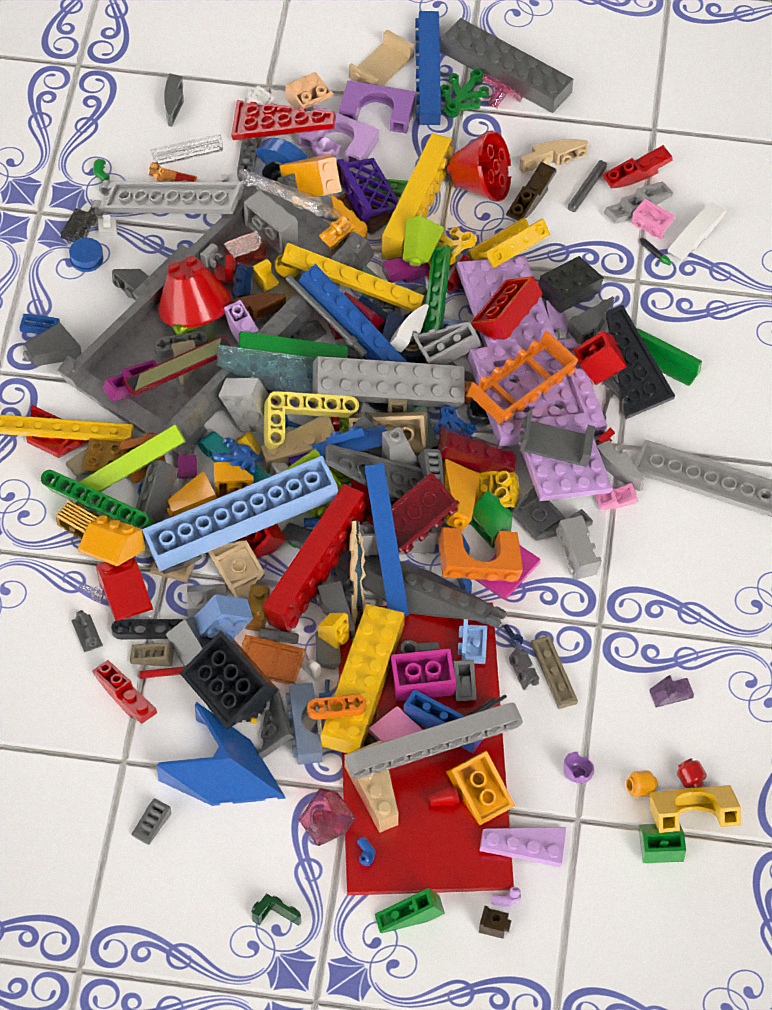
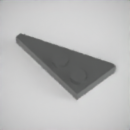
M279 691L269 700V710H265L263 730L261 732L263 745L262 749H258V755L262 758L293 738Z

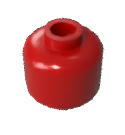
M690 758L678 765L679 769L676 774L684 788H699L704 785L703 780L706 779L707 773L700 761Z

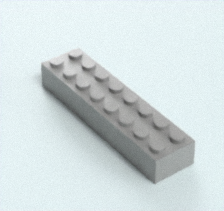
M318 356L313 361V394L351 396L356 398L358 402L388 403V399H407V405L434 407L448 405L453 408H459L464 404V366Z

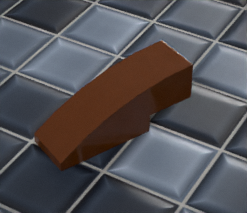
M263 293L236 298L231 302L233 304L241 300L255 322L278 312L286 304L285 294Z

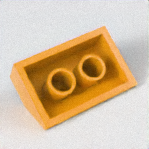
M105 515L97 517L96 520L88 524L78 547V552L115 566L146 550L142 529Z

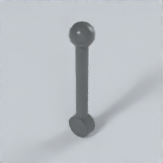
M611 390L606 391L607 398L603 409L605 420L607 419L606 412L610 398L613 397Z

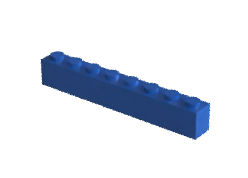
M419 11V18H415V28H418V30H415V41H419V43L415 44V53H419V56H416V66H419V69H416V79H419V81H416V92H419V94H416V105H419V108L416 107V118H419L420 125H440L439 11Z
M314 264L303 273L298 283L351 336L354 335L359 340L358 343L368 352L365 356L369 360L407 362L317 264Z

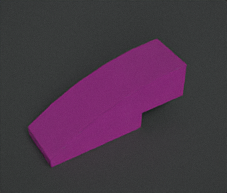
M403 257L382 262V271L387 281L391 283L403 279L405 283L427 277V273L430 270L428 262L420 266H412L409 262L404 261Z
M153 359L124 368L120 375L105 380L103 391L112 402L131 395L124 384V379L158 364Z

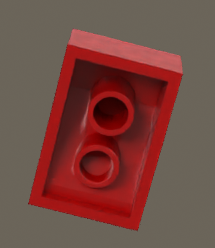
M135 557L118 566L107 562L96 565L98 581L115 621L153 610Z

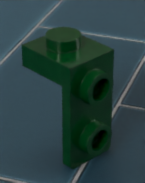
M267 893L260 902L257 901L251 910L252 920L259 926L271 910L298 926L301 924V914L298 909L285 905L280 898L270 896Z

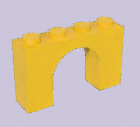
M731 785L650 792V812L659 833L680 831L679 814L692 810L712 813L716 816L720 827L741 825V806Z

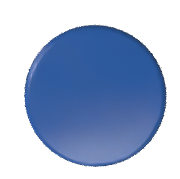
M81 238L70 246V262L76 270L92 272L102 265L104 259L103 248L97 240Z

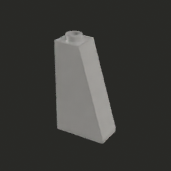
M401 427L382 433V458L421 468Z

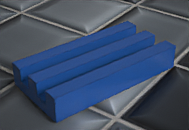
M23 313L19 329L20 332L41 334L60 323V319Z

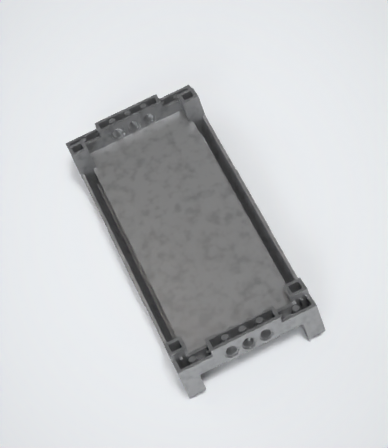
M252 172L243 184L246 194L238 201L233 214H224L190 248L181 245L133 292L137 300L76 360L68 355L57 369L69 385L96 401L98 405L128 424H133L134 428L143 434L153 432L159 435L170 427L177 425L186 441L171 450L177 455H186L193 444L197 445L207 432L204 424L224 405L219 397V393L226 378H250L267 362L271 355L238 351L239 344L231 333L226 314H224L215 321L202 325L190 332H205L208 336V342L224 335L232 346L233 353L195 369L184 384H180L177 377L137 396L132 397V395L112 402L103 391L107 378L120 375L124 368L153 359L157 364L173 358V355L158 356L154 348V343L158 338L177 335L172 326L167 325L161 320L158 313L169 269L168 265L172 262L185 260L189 256H195L197 260H200V253L211 243L218 247V253L223 256L222 262L215 260L217 266H225L226 254L233 255L237 266L238 263H243L245 267H252L268 259L271 263L272 274L279 281V285L263 292L252 278L250 295L263 293L285 294L286 304L278 312L254 322L259 330L257 334L290 338L316 310L285 280V277H282L276 271L274 263L281 254L245 226L244 201L260 190L265 195H269L276 204L281 205L290 215H294L298 220V244L295 246L362 272L363 267L367 266L375 255L369 241L354 231L343 239L335 249L331 250L319 238V235L330 227V223L273 190L268 180L255 172ZM209 266L208 269L215 275V268ZM301 270L300 274L293 278L298 282L306 271ZM236 273L233 275V283L221 282L229 290L230 295L234 289ZM333 282L337 287L341 285L336 282Z

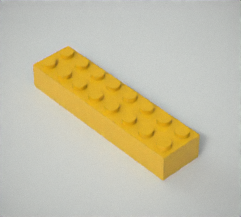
M435 133L431 134L382 235V259L390 260L403 257L406 219L419 215L427 219L429 207L433 206L435 201V194H438L440 191L441 181H445L447 176V164L451 162L454 150L452 138Z
M366 604L334 697L362 695L366 699V711L357 716L326 719L321 733V747L344 753H350L364 747V742L390 669L391 655H395L404 628L403 612ZM357 702L354 703L356 707H360ZM336 703L331 708L338 711L342 709V705Z

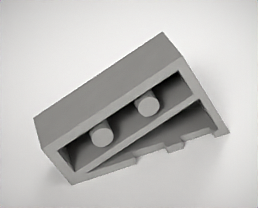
M471 323L446 326L447 328L432 329L427 333H414L412 335L427 364L447 365L469 353L470 349L482 346Z
M583 516L560 520L556 533L558 539L562 540V552L564 557L568 559L567 567L570 575L573 574L574 580L597 575L602 560L600 556L596 557L593 551L596 549V546L590 542V532Z

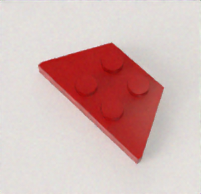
M34 405L31 406L30 417L61 419ZM26 436L28 444L57 458L89 443V440Z

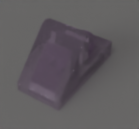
M669 675L649 689L656 708L694 697V692L688 678L673 681L671 675Z

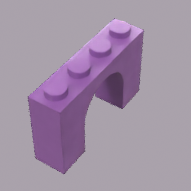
M348 80L339 114L353 120H358L360 110L365 105L373 102L383 103L392 109L390 131L407 134L415 106L416 91Z

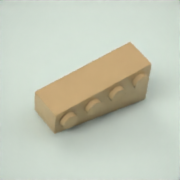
M382 740L367 745L353 752L381 744ZM345 761V768L379 833L397 826L398 810L389 770L354 779Z

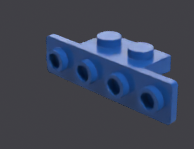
M360 426L349 428V432L342 433V431L333 432L330 434L331 437L326 438V441L315 443L312 445L313 450L316 449L325 461V448L328 444L358 452L382 446V433L386 431V427L379 426L365 430L363 428L360 429Z

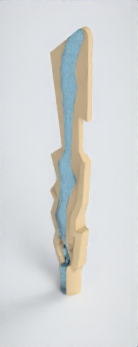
M352 521L349 549L351 551L350 580L353 581L354 595H351V617L354 628L359 625L366 606L361 582L366 576L363 569L365 550L362 546L363 537L360 533L359 521Z

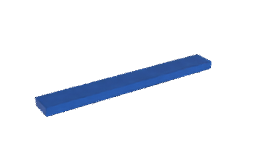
M384 463L365 466V473L387 607L391 610L403 612L404 617H407L409 612Z

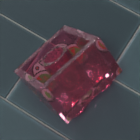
M319 788L298 820L317 846H321L346 834L356 816L338 792Z

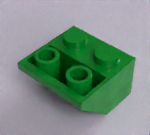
M488 490L475 504L469 524L493 549L498 532L511 531L513 516L511 511L500 503L499 498Z
M639 824L642 863L684 862L686 843L681 824L680 831L659 833L656 824Z

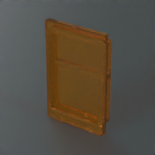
M245 634L241 647L270 680L288 685L296 683L306 649Z

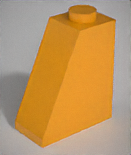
M205 472L197 475L167 500L170 507L167 508V512L170 518L217 499Z

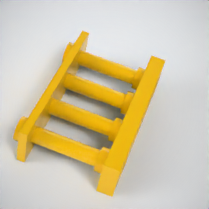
M522 218L466 252L471 261L488 259L491 267L495 268L551 234L544 219H540L529 226L527 219Z

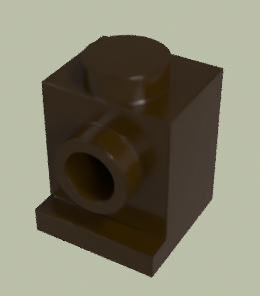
M484 905L479 933L503 939L505 932H509L512 920L508 919L509 913L490 909L489 906Z

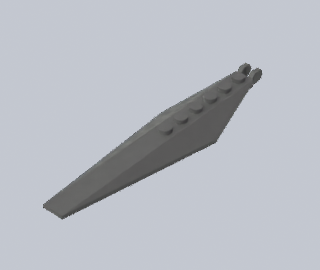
M289 522L282 530L286 541L295 544L297 548L301 549L313 530ZM349 543L348 549L339 557L337 566L350 574L351 551H349ZM379 555L364 556L365 563L363 569L366 576L362 579V587L386 601ZM400 561L409 614L468 619L494 627H499L502 623L500 619H504L507 616L504 609L498 606L494 607L443 577Z

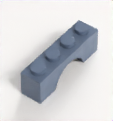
M313 682L289 685V693H286V703L291 705V710H288L289 722H293V728H291L293 738L291 740H295L296 744L292 745L293 758L297 757L298 765L322 762L320 735L310 732L302 723L308 714L307 705L309 701L315 699Z

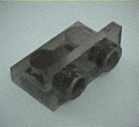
M91 207L88 212L76 208L61 231V238L71 242L87 238L89 229L95 225L97 220L95 208Z

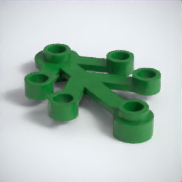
M476 68L470 73V80L462 90L459 85V75L456 73L449 75V83L452 84L456 95L454 101L450 96L451 87L448 84L441 85V95H443L446 102L443 111L447 117L455 118L462 110L479 109L481 106L479 98L489 96V88L486 86L480 87L479 91L470 92L475 84H481L484 81V73L481 69ZM471 99V102L461 104L462 101Z

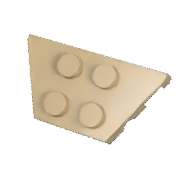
M247 541L231 542L208 552L233 597L248 599L250 586L252 584L258 585L265 576L262 566Z

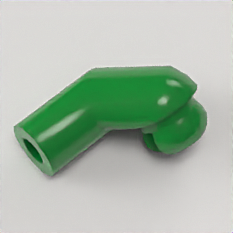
M97 159L93 165L94 175L101 181L109 180L110 176L103 171L106 161L104 159Z

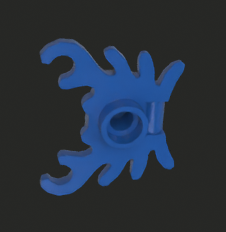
M225 437L223 442L227 443V448L232 449L229 454L224 451L220 454L215 452L212 457L220 462H230L232 466H240L241 469L249 467L251 472L255 473V463L263 461L264 458L261 455H257L249 445H239L234 439Z

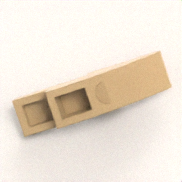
M564 139L532 146V153L520 157L519 169L522 173L537 168L540 162L547 165L554 162L556 166H559L574 159L582 158L587 155L588 141Z

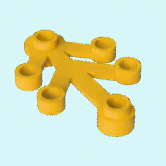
M453 227L449 232L453 239L459 238V240L453 241L443 232L438 241L443 243L437 244L435 247L449 245L451 249L456 247L451 252L450 265L456 262V256L461 251L472 248L477 242L475 234L472 232L463 233L459 227Z

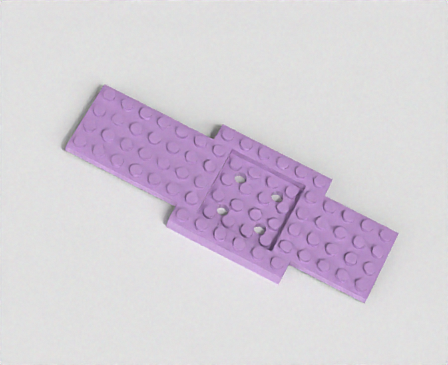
M526 256L512 257L495 268L491 267L488 259L457 262L456 265L474 318L505 280L533 276ZM541 297L538 299V303L530 309L529 314L522 319L520 325L514 329L509 338L493 340L479 332L484 347L470 349L467 357L477 386L483 376L491 377L493 370L497 366L502 369L508 358L511 357L515 360L521 349L527 351L534 340L540 342L545 331H548L556 338ZM574 338L558 340L576 357L573 351L577 347ZM545 349L533 357L551 376L564 367ZM579 362L575 366L577 368L571 376L567 375L564 377L559 385H553L548 393H542L534 403L527 404L525 408L527 411H532L531 421L583 434L587 426L592 425L595 426L594 436L602 435L607 428L606 420L590 378ZM525 363L498 382V384L518 401L543 383L545 379L529 364ZM509 379H514L518 383H513L512 381H509ZM492 388L485 392L503 410L510 407ZM555 405H561L563 409H559ZM486 411L498 447L518 444L521 446V443H518L520 431L523 432V428H520L522 418L527 417L528 412H516L508 422L504 421L498 425V422ZM594 438L587 467L522 452L539 501L611 493L613 488Z

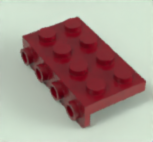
M432 472L391 506L399 555L403 552L405 554L409 553L414 548L413 544L416 541L422 542L429 536V530L433 527L437 529L444 523L442 519L447 515L453 516L459 510V501L455 500Z

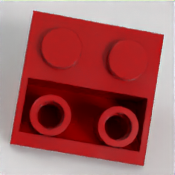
M605 331L600 332L573 349L580 366L595 385L600 384L627 367L613 335Z

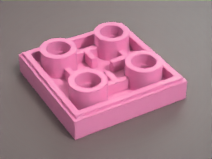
M398 706L368 730L377 741L382 740V743L422 731Z

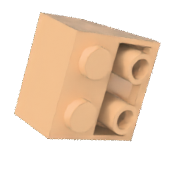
M316 72L286 84V100L293 109H299V107L306 109L333 96L331 90Z

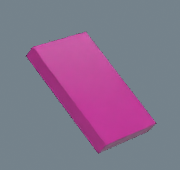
M520 545L523 571L518 581H489L484 579H475V581L503 600H506L540 564L541 559ZM496 554L489 561L495 560Z

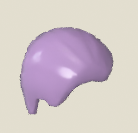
M322 137L318 142L314 140L311 152L313 157L332 154L336 158L341 145L331 139Z

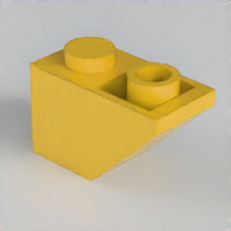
M330 613L318 625V637L336 649L341 644H345L349 639L348 615L346 613Z

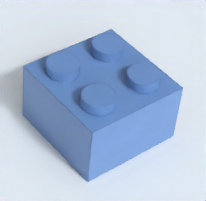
M215 594L194 616L199 635L202 637L214 638L221 630L235 638L253 619L247 599Z

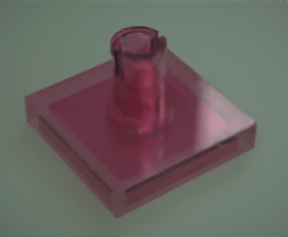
M486 73L482 78L483 81L495 89L488 104L498 109L504 95L518 102H521L524 97L512 87Z

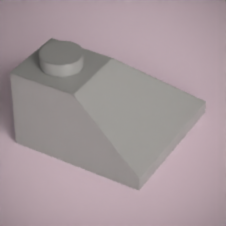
M226 584L187 586L188 618L194 617L215 594L227 596Z

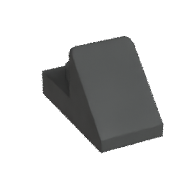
M474 660L453 661L456 680V701L476 700Z

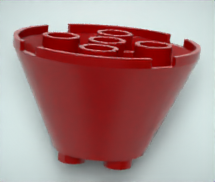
M493 130L486 131L453 153L451 162L447 164V171L451 174L453 186L494 202L503 201L509 193L512 176H508V166H511V159L504 138L499 132H494Z
M189 256L185 260L172 262L168 265L169 269L158 307L159 316L164 323L175 327V324L183 325L184 328H192L213 322L225 314L224 307L231 305L232 302L230 292L202 261L197 260L195 256Z

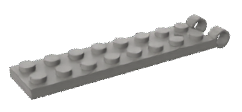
M104 180L100 185L99 191L108 197L106 201L94 200L90 211L97 216H102L104 212L233 214L244 186L242 182Z
M645 439L635 462V466L642 476L772 517V479ZM763 495H766V496H768L769 498H768V499H764V498H762V496H763Z

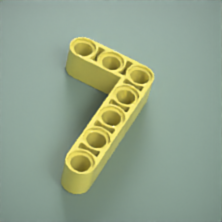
M272 392L264 402L265 446L275 450L284 442L285 414L349 418L358 410L359 402L351 396ZM271 399L277 400L278 406L273 405ZM289 400L295 401L297 407H293ZM308 401L313 402L315 404V408H311L308 405ZM326 403H331L334 409H329ZM345 404H349L352 410L346 409ZM271 417L276 418L278 420V424H274L271 421ZM271 436H276L278 442H273Z

